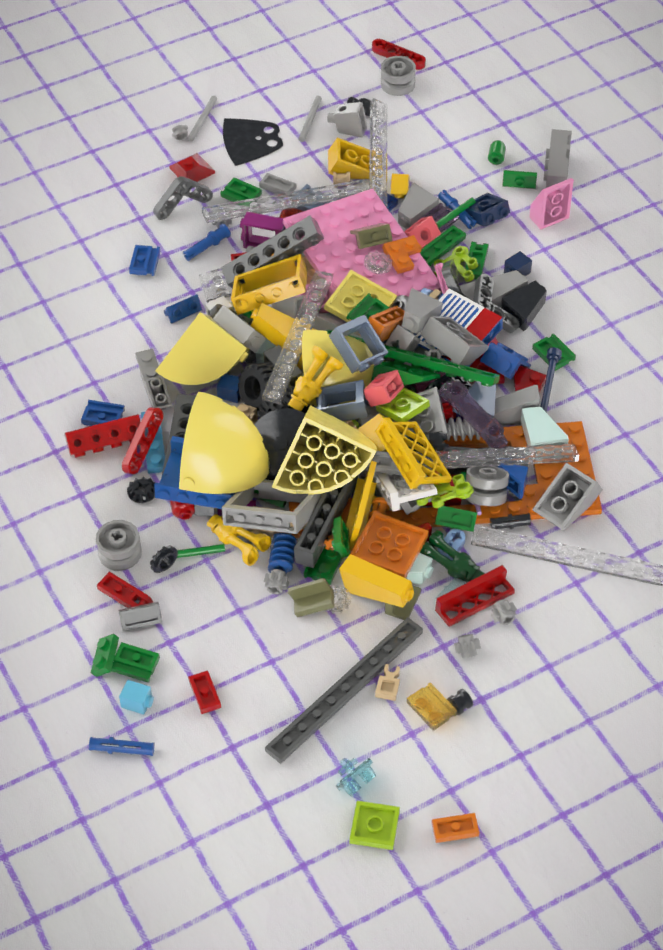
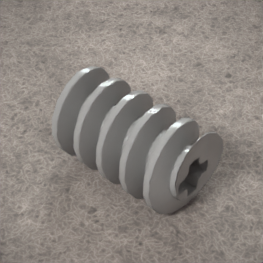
M472 416L471 421H469L468 417H464L463 422L460 417H457L455 422L452 417H449L447 428L449 436H453L455 441H457L458 436H461L462 441H464L466 435H468L470 440H472L473 435H476L477 440H480L481 434H483L486 440L487 430L483 416H479L478 421L475 416Z

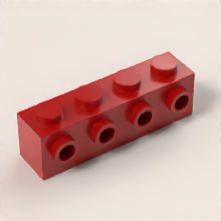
M139 414L64 433L70 456L74 455L75 458L86 455L85 452L93 450V453L104 451V447L110 445L112 449L123 446L122 442L129 441L131 444L141 423Z

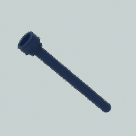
M555 347L549 348L546 356L549 365L540 406L546 413L556 363L561 360L562 351Z

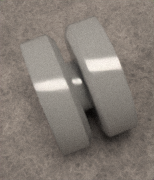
M392 56L382 62L381 88L384 92L394 96H402L413 91L415 88L416 65L413 60L404 56Z
M477 465L467 469L466 482H469L474 489L471 496L466 499L467 501L482 506H498L506 503L508 493L506 487L509 483V473L506 470L489 465Z
M113 520L99 528L96 533V545L101 564L114 571H123L132 568L138 563L141 558L142 549L139 532L135 525L125 520Z

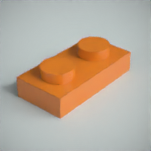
M475 813L432 819L431 823L436 843L478 837L480 833Z

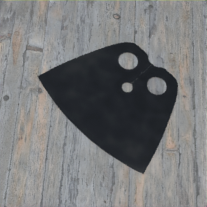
M224 118V144L235 166L261 158L283 146L282 139L278 137L280 132L279 126L275 123L250 119ZM265 127H272L274 129L272 133H265L263 130ZM269 140H275L277 141V145L268 146L267 142Z

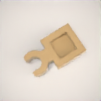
M389 664L385 665L384 676H379L375 697L396 701L400 685V679H397L400 675L399 666L396 667L395 672H390Z

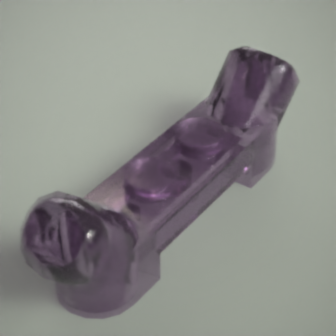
M448 381L444 383L439 389L440 397L448 401L487 442L491 451L498 452L504 449L508 440L504 435L503 426L496 418H491L468 393L469 390L461 382Z

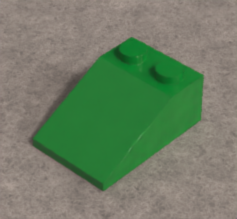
M390 360L384 361L377 366L374 365L371 382L377 375L398 370L404 386L438 379L441 374Z

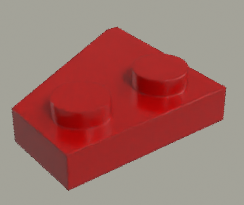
M519 366L514 375L515 392L533 385H538L540 392L545 384L546 374Z

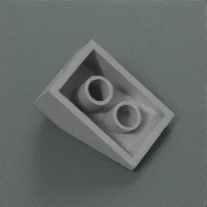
M566 463L532 510L564 531L593 504L603 489L598 482Z

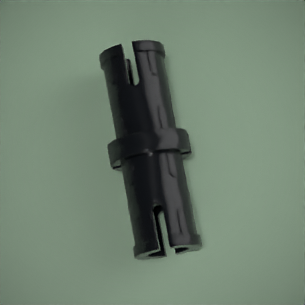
M530 513L513 516L508 514L505 517L490 518L492 530L503 528L511 530L514 527L531 526Z

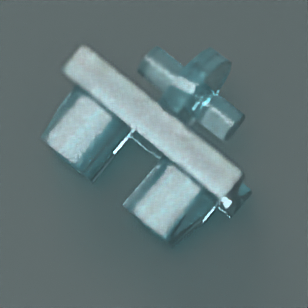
M343 758L340 761L342 768L338 772L341 776L345 773H348V775L340 780L336 787L339 791L344 789L350 796H353L361 789V786L355 780L356 777L360 776L365 784H368L377 776L370 766L373 763L372 760L368 758L355 768L354 766L358 763L356 758H353L351 761Z

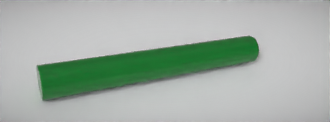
M471 197L437 221L438 229L475 204V199Z
M225 544L177 550V558L225 552Z

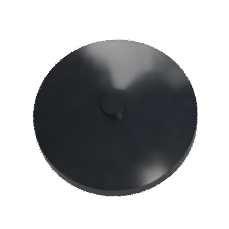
M290 408L277 409L265 414L254 424L261 434L265 450L268 452L269 474L265 480H275L306 415L305 413Z

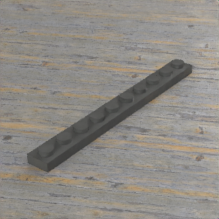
M407 617L265 747V752L280 764L285 761L384 669L386 664H390L423 633V628Z

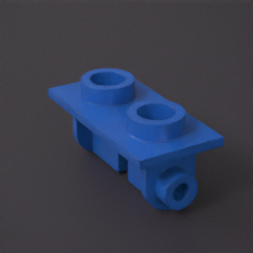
M198 294L166 307L164 314L166 317L169 316L171 324L202 310Z

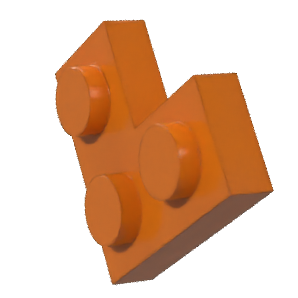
M412 235L384 243L382 249L397 274L414 269L415 265L409 256L420 253L422 247L415 236Z

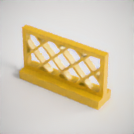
M390 417L383 418L375 432L410 489H417L420 484L450 483L452 477L416 421L392 422ZM407 428H413L415 433L408 430ZM404 435H407L408 437L414 439V441L406 438ZM415 449V450L419 451L420 453H422L423 455H420V454L416 453V452L413 451V450ZM425 456L431 458V459L433 460V462L430 461L429 459L425 458ZM422 464L429 466L430 468H432V470L426 468Z
M371 461L365 480L358 478L346 522L350 535V551L354 548L367 525L377 484L372 482L377 464L375 461Z

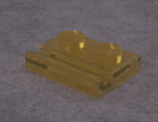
M431 682L425 688L422 687L407 697V704L433 731L449 721L452 716L457 715V710Z

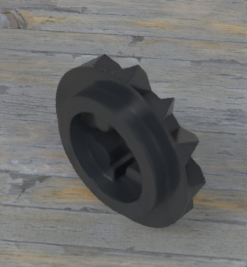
M144 476L142 479L135 478L134 482H129V487L127 488L128 497L137 503H146L155 498V482L151 478L145 479ZM140 486L145 488V493L141 489L139 490Z
M168 545L167 547L163 546L160 551L157 550L156 555H153V559L150 561V568L155 573L168 570L176 561L177 549Z

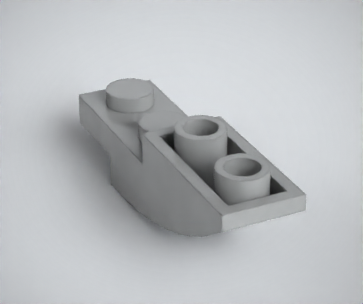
M153 348L136 352L135 355L141 378L152 407L160 408L161 410L172 408V402L164 378L155 372L159 365Z

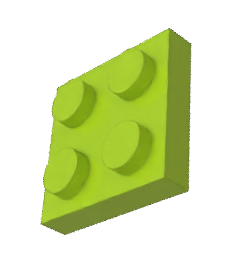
M403 388L390 403L376 406V411L397 422H407L430 407V402L428 399Z
M356 801L349 844L393 850L400 807Z

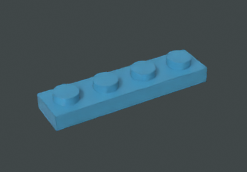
M141 412V418H143L145 412ZM161 425L146 455L148 474L163 471L165 452ZM148 428L145 429V437L148 435Z

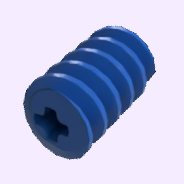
M285 533L273 535L268 565L269 573L274 569L282 570L286 574L293 570L294 547L297 544V539L294 536Z

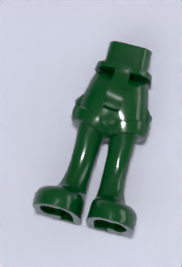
M439 530L430 536L429 543L425 542L420 551L421 554L432 558L444 566L451 577L458 578L466 583L485 574L480 570V566H477L471 559V556L465 552L459 553L443 539L444 534ZM438 547L439 549L447 553L453 560L448 559L440 552H438L435 548Z

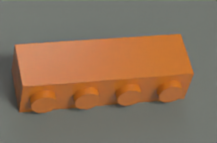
M394 306L369 317L368 321L381 341L389 339L390 334L398 325L402 326L405 311L399 306Z

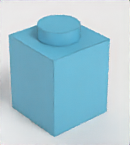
M127 680L119 695L121 708L144 715L147 708H150L153 704L154 696H152L151 687Z

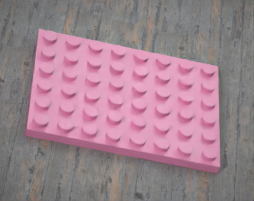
M373 188L283 218V224L286 229L309 215L317 221L324 239L317 245L304 250L303 254L331 294L334 293L350 270L397 296L405 295L409 297L412 288L420 292L423 288L433 291L436 288L442 292L438 278L420 253L409 256L415 265L413 270L397 274L382 249L383 244L358 249L356 235L351 234L350 230L386 223L390 224L393 241L408 237Z

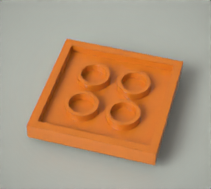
M374 511L350 554L406 578L429 536V531Z

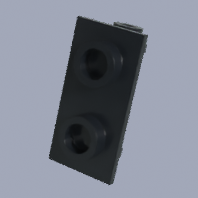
M443 431L429 433L428 441L435 452L444 451V448L450 447L444 442L447 440V433H443ZM415 449L413 450V451H415V452L418 453V454H422V453H420L419 451H417V450H415Z

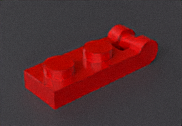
M110 571L97 584L99 591L127 608L153 603L150 596Z

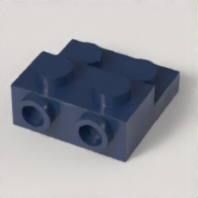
M485 193L476 198L475 204L465 210L476 220V224L483 227L493 224L495 220L507 217L510 213L508 200L490 193Z

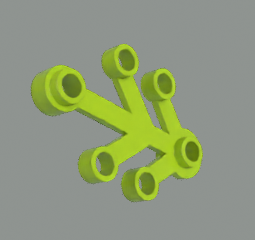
M458 246L452 251L451 256L444 260H436L434 266L453 260L458 273L463 276L466 282H471L474 280V274L471 270H466L461 265V262L467 263L469 269L477 268L478 262L476 258L468 256L469 250L467 247Z
M458 474L452 478L454 486H450V483L434 484L437 494L416 499V503L418 506H424L428 503V499H431L433 507L440 508L444 505V501L456 497L460 499L469 498L474 489L469 482H465L462 474Z

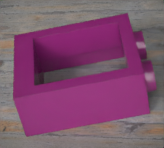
M246 212L245 217L241 218L240 228H242L241 241H243V248L245 249L248 246L257 247L270 239L269 237L252 234V227L275 231V235L286 230L283 218Z

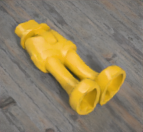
M317 346L312 348L314 361L303 377L299 376L295 382L296 386L293 394H291L292 399L288 403L295 410L302 411L304 406L308 407V404L321 394L322 390L320 388L326 378L333 371L341 370L344 366L339 360L330 356L322 372L313 381L312 379L318 369L329 356Z
M214 514L207 522V526L218 536L219 541L226 545L232 544L241 550L243 562L248 566L254 565L258 560V550L265 552L271 545V537L267 534H255L243 527L223 525V516ZM237 536H242V537H244L245 539H247V540H249L250 542H252L253 545L244 542L243 540H241V539L238 538Z

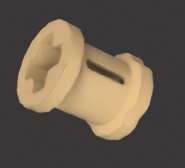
M333 172V187L337 185H347V187H350V172H347V174H336V172Z

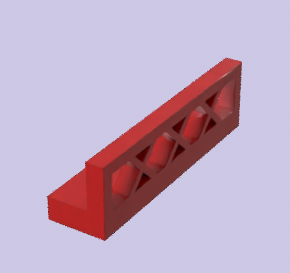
M501 565L436 599L435 611L450 627L495 604L497 601L514 594L515 589L506 580L507 569ZM501 584L506 588L504 592L494 591L495 587ZM482 594L491 595V598L487 601L478 599ZM466 602L475 604L471 609L462 608V604ZM454 611L458 612V615L450 619L446 612Z

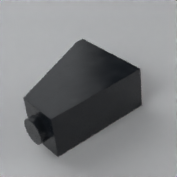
M535 280L503 297L501 309L516 317L519 321V328L525 331L545 304L547 290Z

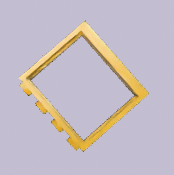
M302 254L235 276L231 301L237 315L252 311L255 308L258 309L261 303L270 305L305 293L307 267ZM244 278L245 283H240L239 280ZM298 279V284L293 285L292 281Z

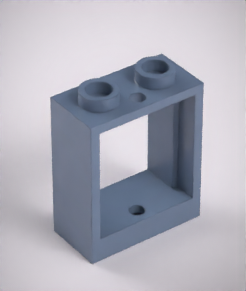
M365 315L336 327L329 335L352 374L360 371V373L364 372L372 364L375 366L379 365L384 361V356L388 353ZM357 331L373 354L372 357L361 362L345 339V336Z
M363 380L320 388L322 392L319 397H316L317 409L341 421L368 417ZM356 400L355 402H349V403H344V404H339V405L328 406V405H330V404H335V403H341V402Z

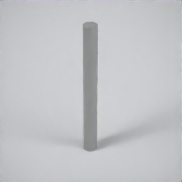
M216 96L210 98L188 136L189 141L195 139L217 101Z
M321 96L315 97L299 136V141L304 142L322 100Z

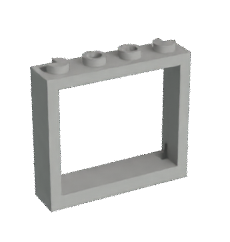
M264 480L253 488L236 492L222 506L223 525L297 534L309 521L323 493L313 495L291 494L272 488L273 480ZM254 490H259V494L254 493ZM253 498L300 503L293 512L246 506Z

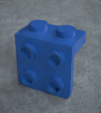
M491 342L488 350L485 351L480 360L511 380L520 364L531 367V364L527 362L528 358L500 342L497 345Z

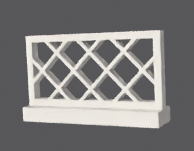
M374 472L372 481L377 483L376 487L392 511L400 510V503L437 494L434 484H420L417 489H410L405 479L397 474Z

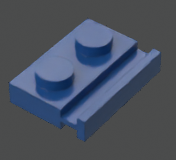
M135 245L129 274H152V276H155L161 252L160 247L152 248V246Z
M88 400L81 423L82 425L93 426L121 419L125 406Z

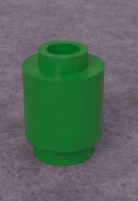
M496 140L489 147L488 161L492 164L499 165L504 161L506 146L502 141Z

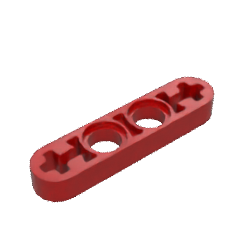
M383 39L372 41V51L386 58L408 56L415 63L416 70H422L426 66V58L423 55Z
M149 407L146 410L122 461L124 473L136 474L140 470L163 420V411L160 408ZM146 428H148V435H147V437H145V434H144ZM140 444L141 450L137 453V446Z

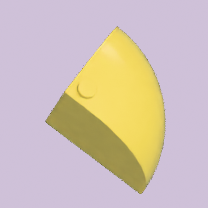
M200 312L155 372L179 384H205L222 377L239 362L243 363L249 354L247 352L250 349L212 320L211 316Z
M303 331L302 360L304 375L314 361L312 348L317 346L329 356L318 369L312 379L313 381L322 372L330 356L344 364L341 370L333 371L321 387L363 380L366 388L371 383L374 364L370 365L364 372L360 373V371L352 374L331 341L330 334H327V331ZM345 336L360 362L373 356L365 343L353 337ZM314 398L309 404L310 406L318 407L316 398ZM356 400L341 402L339 404L355 402Z
M198 391L191 408L183 443L179 489L206 494H229L253 488L264 481L269 474V458L262 442L263 438L252 421L234 405L230 406L223 402V399L208 393Z
M310 406L272 484V488L291 494L308 495L335 490L352 481L353 478L368 466L377 452V447L369 438L355 428Z

